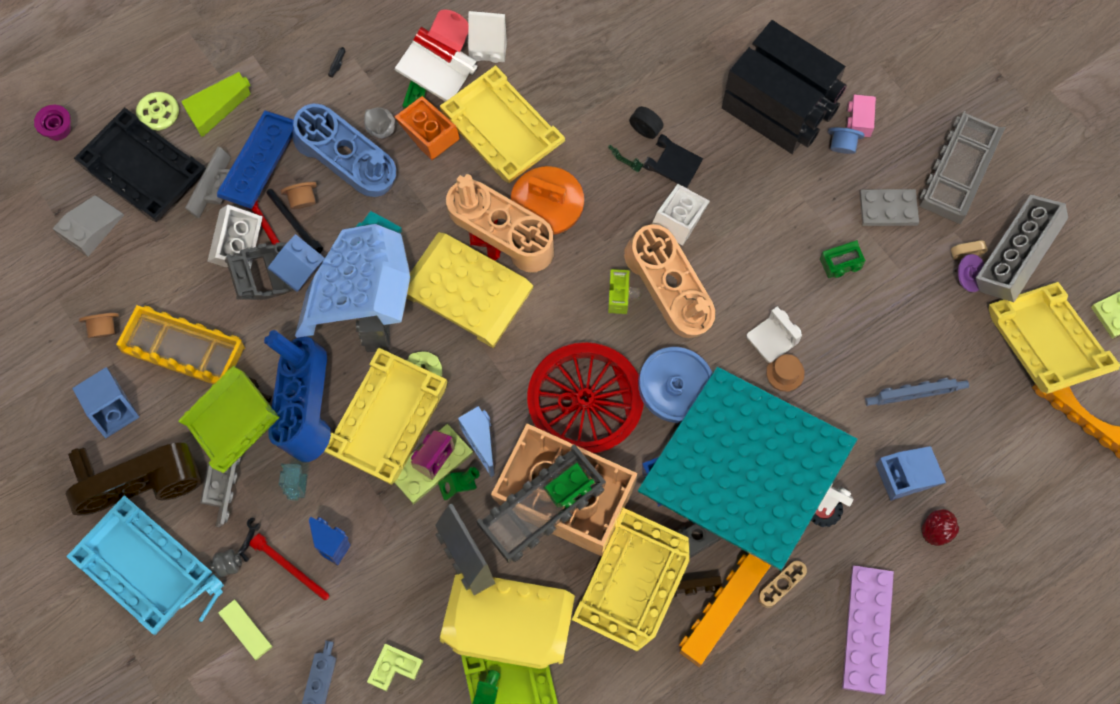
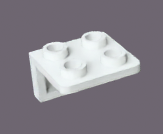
M778 306L771 311L768 319L747 334V339L768 363L774 362L796 346L802 337L800 328L795 324L793 325L787 313L780 310Z

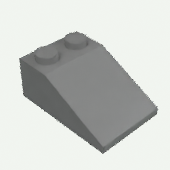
M94 195L66 213L53 227V230L62 240L89 257L124 214Z

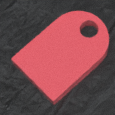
M440 10L428 36L460 52L468 35V22L454 11Z

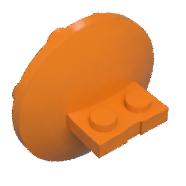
M538 167L526 172L517 180L511 192V200L543 218L550 224L553 235L571 228L579 220L584 208V193L580 183L572 174L557 167Z

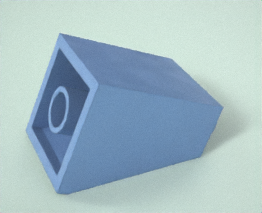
M107 367L72 388L86 415L105 439L139 418L136 410Z

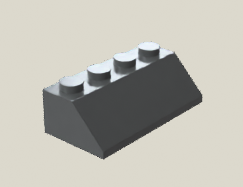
M453 504L448 505L435 525L438 533L435 535L441 545L445 543L446 548L444 551L449 560L454 559L455 563L452 565L457 575H463L464 578L461 581L466 591L470 589L473 595H476L496 583L485 559Z

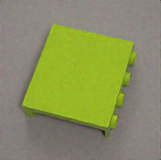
M232 366L178 421L188 427L211 459L209 465L213 469L224 473L279 419V416L246 373Z

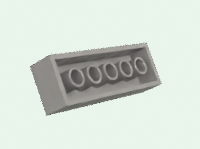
M1035 195L1029 196L977 275L976 281L980 292L1015 302L1067 221L1068 213L1065 203Z

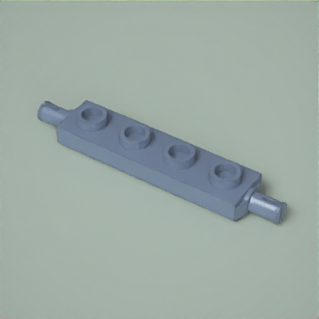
M942 378L935 383L925 381L919 383L918 386H911L909 384L895 390L886 388L881 390L876 397L865 398L866 406L884 405L951 393L959 389L969 388L968 380L957 382L956 379Z
M325 641L323 653L314 655L302 704H325L337 659L331 655L334 642Z

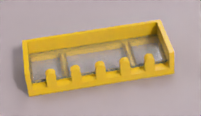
M136 305L116 344L123 354L211 384H215L232 366H236L243 349L245 350L242 340L237 336L231 335L230 337L224 335L219 330H209L202 324L196 323L194 325L184 318L179 317L177 319L166 312L159 313L149 306L141 307Z

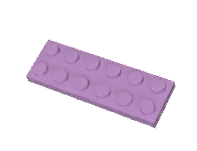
M852 566L842 689L885 695L894 571Z

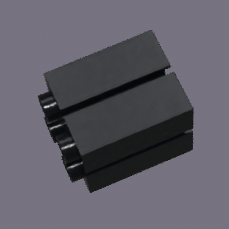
M771 20L753 41L752 45L756 49L753 50L748 47L729 70L726 84L727 90L724 94L722 109L793 154L800 144L808 148L819 134L820 129L817 126L822 119L829 122L840 106V103L837 101L847 87V84L841 81L846 66L774 20Z

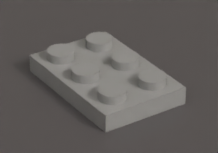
M916 189L860 190L862 226H918L919 215Z

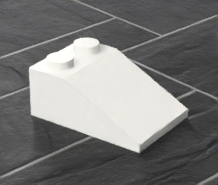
M469 11V57L476 61L505 62L507 47L505 14Z
M677 184L657 211L652 224L668 229L675 237L677 243L683 246L710 201Z

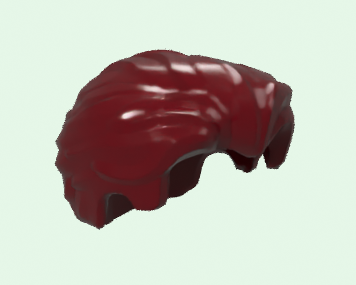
M946 509L933 511L927 516L922 526L923 538L927 543L935 546L951 542L959 532L957 518Z

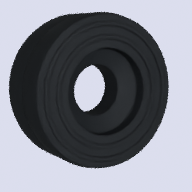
M643 106L638 107L629 119L633 129L649 139H654L664 126L662 119L654 111Z

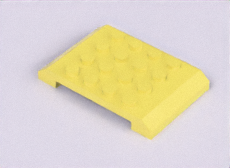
M496 65L440 105V110L456 125L457 131L507 183L512 182L565 142V137L540 116L507 81L506 75Z
M438 232L410 272L406 299L413 303L415 301L474 334L478 340L494 348L531 293L533 285L526 278L446 233Z
M1059 282L1019 294L1015 302L1001 300L989 304V312L993 323L1039 390L1046 394L1119 370L1120 367L1119 362L1110 350L1104 351L1067 301L1068 294Z
M378 348L369 364L371 367L334 434L331 433L329 444L324 452L392 485L398 479L445 392L448 381L441 376Z

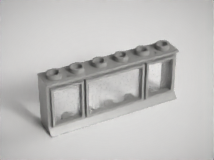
M966 111L963 112L961 117L957 116L953 124L956 128L954 131H950L946 141H949L948 146L944 145L940 152L942 159H937L933 170H936L934 175L930 174L926 183L929 187L927 190L923 189L919 198L922 200L919 207L958 224H961L966 217L1006 128L997 127L966 114Z

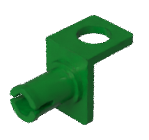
M470 467L466 472L450 473L442 479L438 485L443 499L448 500L457 492L475 490L477 487L474 480L480 476L478 469ZM446 482L450 485L449 493L445 490Z
M489 670L485 681H478L476 695L472 704H495L498 693L496 685L500 679V673L495 670Z

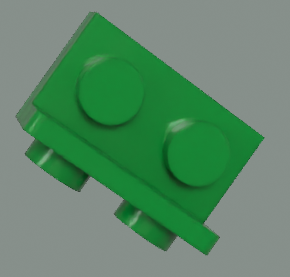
M574 463L543 488L557 508L563 506L567 508L576 502L574 498L579 494L583 496L592 489L590 486L595 482L593 479H588L578 463Z

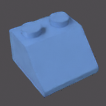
M295 234L278 253L268 269L298 292L320 268L325 258Z

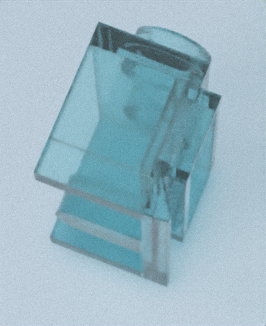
M281 463L283 471H280L279 486L283 490V494L287 495L288 500L305 498L308 475L302 474L301 465Z

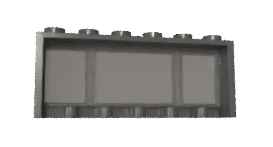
M574 444L567 454L563 457L559 456L548 469H542L539 472V476L531 482L527 481L523 488L515 495L513 493L506 498V502L498 508L497 506L494 507L487 517L483 520L478 519L477 526L485 533L507 563H510L512 560L515 563L523 557L524 554L522 552L528 547L533 549L540 543L539 539L543 535L549 536L557 529L555 526L561 521L563 523L567 522L573 516L571 514L577 508L579 510L583 509L589 503L587 500L593 495L596 498L603 493L606 481ZM574 463H578L588 479H593L595 483L590 486L592 489L583 496L579 494L575 497L576 502L571 506L557 508L543 487Z

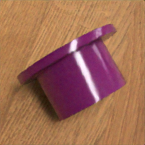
M56 104L47 105L41 108L34 118V127L37 132L51 140H62L71 131V116L63 106Z

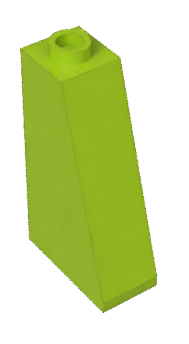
M237 72L181 101L201 137L205 136L251 94L248 88L251 85L246 76L242 77L240 72Z

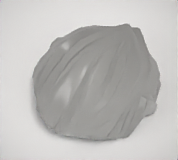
M381 107L365 111L364 125L366 131L371 136L374 135L378 139H383L393 134L395 118L392 116V113Z

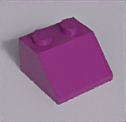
M435 430L431 435L428 434L425 437L422 448L416 450L411 457L412 467L433 480L455 449L451 436Z

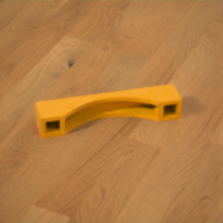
M1036 384L1033 385L1032 389L1035 390L1039 397L1049 401L1053 408L1062 411L1070 421L1081 426L1085 433L1094 436L1102 446L1109 448L1120 459L1119 426L1110 425L1091 415L1075 398L1070 386L1046 394L1040 391Z

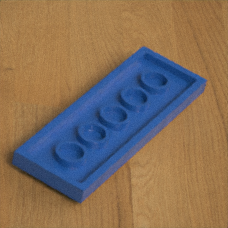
M268 111L263 112L217 191L218 198L250 209L253 208L293 136L294 120Z

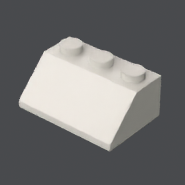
M231 205L221 208L208 262L228 267L227 263H225L227 254L234 256L239 254L242 249L256 247L262 216ZM248 260L251 269L252 260Z

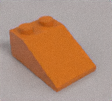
M423 96L394 116L420 150L431 160L460 139L456 125Z

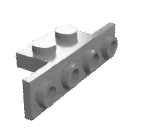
M217 147L185 207L196 218H200L207 203L220 205L223 199L217 197V191L230 171L225 168L231 157L221 147Z
M241 457L224 473L213 469L209 464L207 466L200 503L219 507L215 527H221L224 525V522L227 523L229 511H227V507L233 498L231 488L237 479L235 468L236 465H239Z

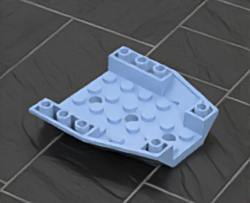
M377 224L343 229L306 290L295 334L296 338L314 335L316 324L376 315L383 325L402 322L410 282V272L402 235Z

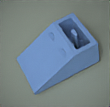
M931 446L891 454L880 458L876 463L890 501L946 483Z

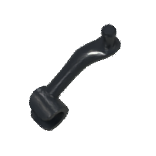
M255 518L248 519L247 526L249 532L238 551L245 562H248L249 558L244 552L248 549L255 531L260 529L259 523L255 527H251Z

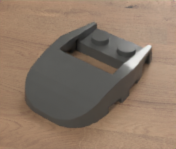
M276 243L275 245L258 244L257 247L240 250V253L237 255H226L225 263H227L237 300H266L294 291L293 288L268 269L269 265L287 243ZM263 258L273 290L257 292L248 260Z

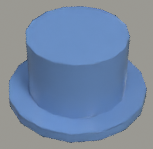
M829 128L828 133L833 135L830 149L838 153L854 154L856 153L858 139H863L865 134L849 128Z

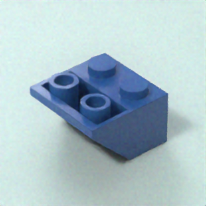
M310 517L309 524L314 547L322 557L339 565L351 546L345 532L337 527L332 529L328 522L320 517L317 520Z

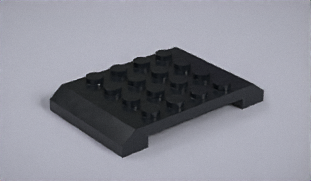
M125 107L74 157L75 161L84 170L154 222H157L206 170L204 165L180 151L141 122L135 114Z

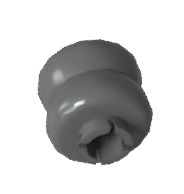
M232 549L215 553L213 561H210L213 573H217L219 577L236 574L239 571V566H242L241 556Z

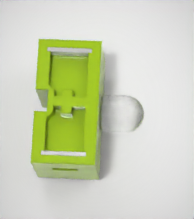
M611 269L608 313L627 314L628 299H638L641 297L642 293L639 288L629 287L630 270Z

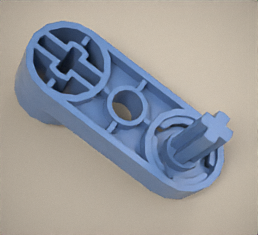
M313 103L305 105L298 110L294 117L292 139L295 147L301 154L316 158L365 196H382L391 189L396 177V166L386 152L330 108L322 104ZM341 146H347L351 149L352 153L342 155L337 149Z

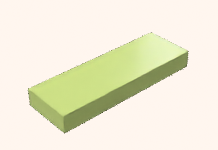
M235 599L218 612L255 660H258L273 647Z

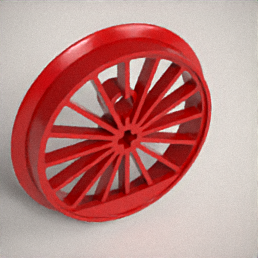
M588 342L563 346L546 356L533 372L527 391L529 414L536 428L571 444H575L591 453L611 449L624 441L633 432L641 418L644 403L638 389L639 375L628 359L610 347ZM576 359H591L586 388L583 387ZM571 360L574 361L581 390H579L561 365ZM593 360L607 363L592 388L589 389ZM609 366H612L615 378L594 392ZM558 368L576 392L548 377L549 374ZM544 381H548L567 393L541 392ZM618 382L619 391L598 395ZM621 395L623 404L601 400ZM539 397L558 399V405L540 408ZM583 397H586L588 399V402H585ZM567 400L571 401L572 405L569 407H564L561 403L562 401ZM598 405L625 409L626 421ZM559 409L563 414L548 424L542 413ZM577 410L562 435L552 428V426ZM582 410L578 441L566 438L565 435ZM596 410L622 424V426L613 433ZM585 411L588 415L594 441H581ZM590 411L610 436L597 440Z

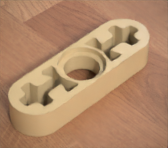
M800 561L792 562L761 591L758 597L759 603L765 608L773 607L804 578L807 573L805 564ZM793 567H800L801 575L796 574L791 580L789 575L794 571ZM779 579L786 580L788 588L785 590L779 589L777 581ZM774 589L777 593L771 598L773 602H765L764 594L769 595Z

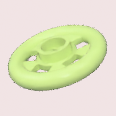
M154 92L146 95L139 101L136 108V116L153 131L170 127L179 115V105L176 99L164 92ZM155 99L157 100L156 103H153L152 105L149 104L150 101ZM164 101H168L170 105L165 107V105L162 103ZM143 110H148L149 115L144 116ZM166 112L171 113L168 119L164 118ZM151 119L159 120L158 123H151Z

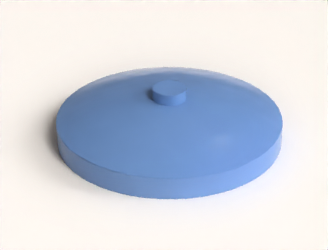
M667 347L653 353L643 364L638 377V389L643 403L654 415L668 422L681 423L713 373L705 360L695 352L681 347Z

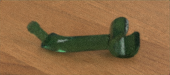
M612 145L608 146V149L612 151L617 160L630 166L634 171L639 172L644 164L639 162V159L635 158L632 162L623 157L617 148H613Z

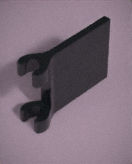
M661 134L656 145L665 148L658 162L647 157L643 168L656 172L687 188L703 158L673 143L667 136Z

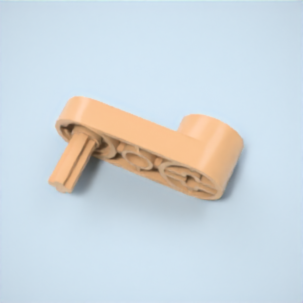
M466 174L465 177L460 175L457 178V183L449 189L446 195L448 214L454 223L509 255L513 264L520 270L538 272L551 264L554 257L553 231L549 223L483 183L473 180L469 174ZM497 219L506 220V222L502 225H496L493 223Z
M651 224L642 227L628 241L625 247L624 258L627 266L633 273L641 277L663 317L675 334L683 338H694L702 335L712 326L715 320V308L712 300L671 232L660 225ZM667 275L675 277L677 280L676 288L668 286L666 283Z

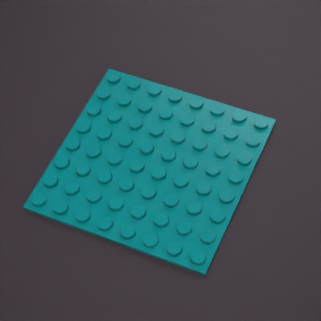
M717 367L639 487L638 492L782 571L858 439Z

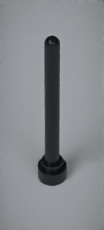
M268 189L266 194L304 242L320 254L323 251V246L319 241L312 240L272 189Z

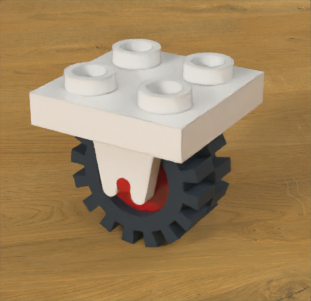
M831 485L811 521L820 527L835 525L843 514L842 503L850 507L854 500L850 496V491L842 487L836 489Z

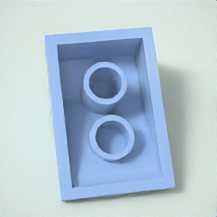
M478 406L459 417V425L489 475L493 477L491 419L485 410L481 411Z

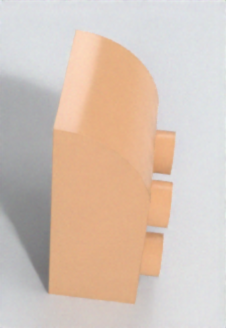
M526 424L491 493L492 498L501 506L506 502V498L512 493L515 495L523 488L527 481L531 482L539 476V472L542 469H548L559 456L563 457L567 454L574 444ZM577 446L606 481L605 487H603L605 490L598 497L595 498L593 495L588 499L589 503L583 509L579 510L577 508L571 513L573 516L567 522L563 523L561 521L555 526L557 529L552 534L602 557L615 530L617 520L635 487L637 473ZM573 460L557 474L560 475L574 463H578L577 460ZM579 464V466L581 467V469L583 470V472L586 474V476L588 477V479H592V478L587 474V472L582 468V466ZM552 478L512 509L520 519L541 528L565 508L564 506L557 508L543 488L553 480Z

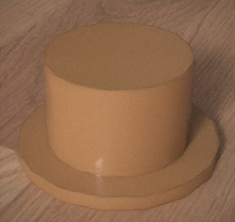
M299 183L288 186L280 192L282 195L288 196L291 209H301L316 204L312 189L317 187V183Z
M119 314L91 315L79 318V322L86 323L88 338L107 337L116 334L113 319L119 317Z
M789 354L782 355L774 362L769 363L766 371L768 382L779 391L785 392L797 389L802 384L805 374L799 359Z

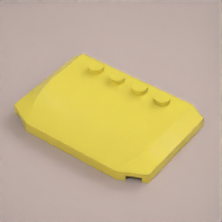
M623 508L615 525V530L572 620L635 651H639L656 637L690 562L689 538Z
M455 575L440 635V642L443 644L445 642L453 648L454 652L460 655L538 669L546 668L548 665L557 662L559 664L563 663L575 598L573 594L563 589L493 577L496 584L473 595L470 589L466 591L461 581L464 578L463 575Z

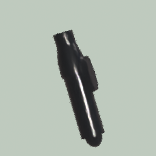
M344 47L339 48L330 66L328 76L331 78L341 68V61L346 52Z

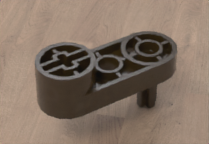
M177 442L161 446L96 475L86 448L83 447L81 449L71 450L72 453L68 454L78 483L72 485L65 494L72 514L83 516L94 514L116 505L124 495L130 499L151 489L157 500L175 499L198 488L202 483V479L190 448L186 443Z

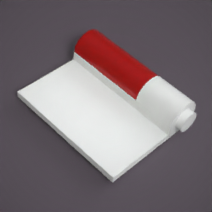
M421 27L394 70L446 102L457 94L468 75L474 74L478 67L476 65L477 61L465 53L458 52L428 36L429 31Z

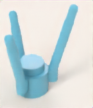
M212 574L193 595L179 605V608L182 609L204 591L210 596L214 593L213 598L199 618V622H202L217 598L223 593L221 590L224 586L223 583Z

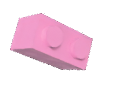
M853 96L852 101L848 102L847 112H850V117L847 118L846 128L863 132L865 134L864 137H871L874 130L876 97Z

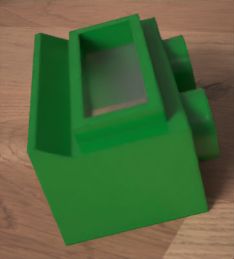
M858 240L823 251L820 257L828 278H839L850 271L857 272L863 268L866 261L859 247Z

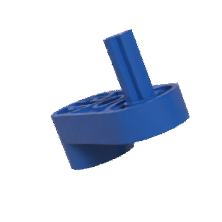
M272 330L269 332V336L265 337L264 343L281 355L278 362L272 408L279 416V419L268 429V437L272 444L301 462H311L325 451L331 437L328 423L320 418L327 352L323 346L308 336L298 337L289 341L276 330Z

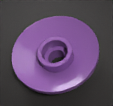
M974 254L963 257L958 267L960 284L969 292L979 291L976 277L985 265L982 259Z

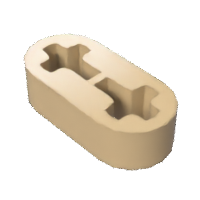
M982 240L960 244L951 248L954 260L962 259L970 254L979 256L988 251L985 241Z

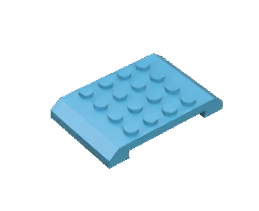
M125 495L66 556L153 635H156L180 609L179 605L193 595L213 573Z

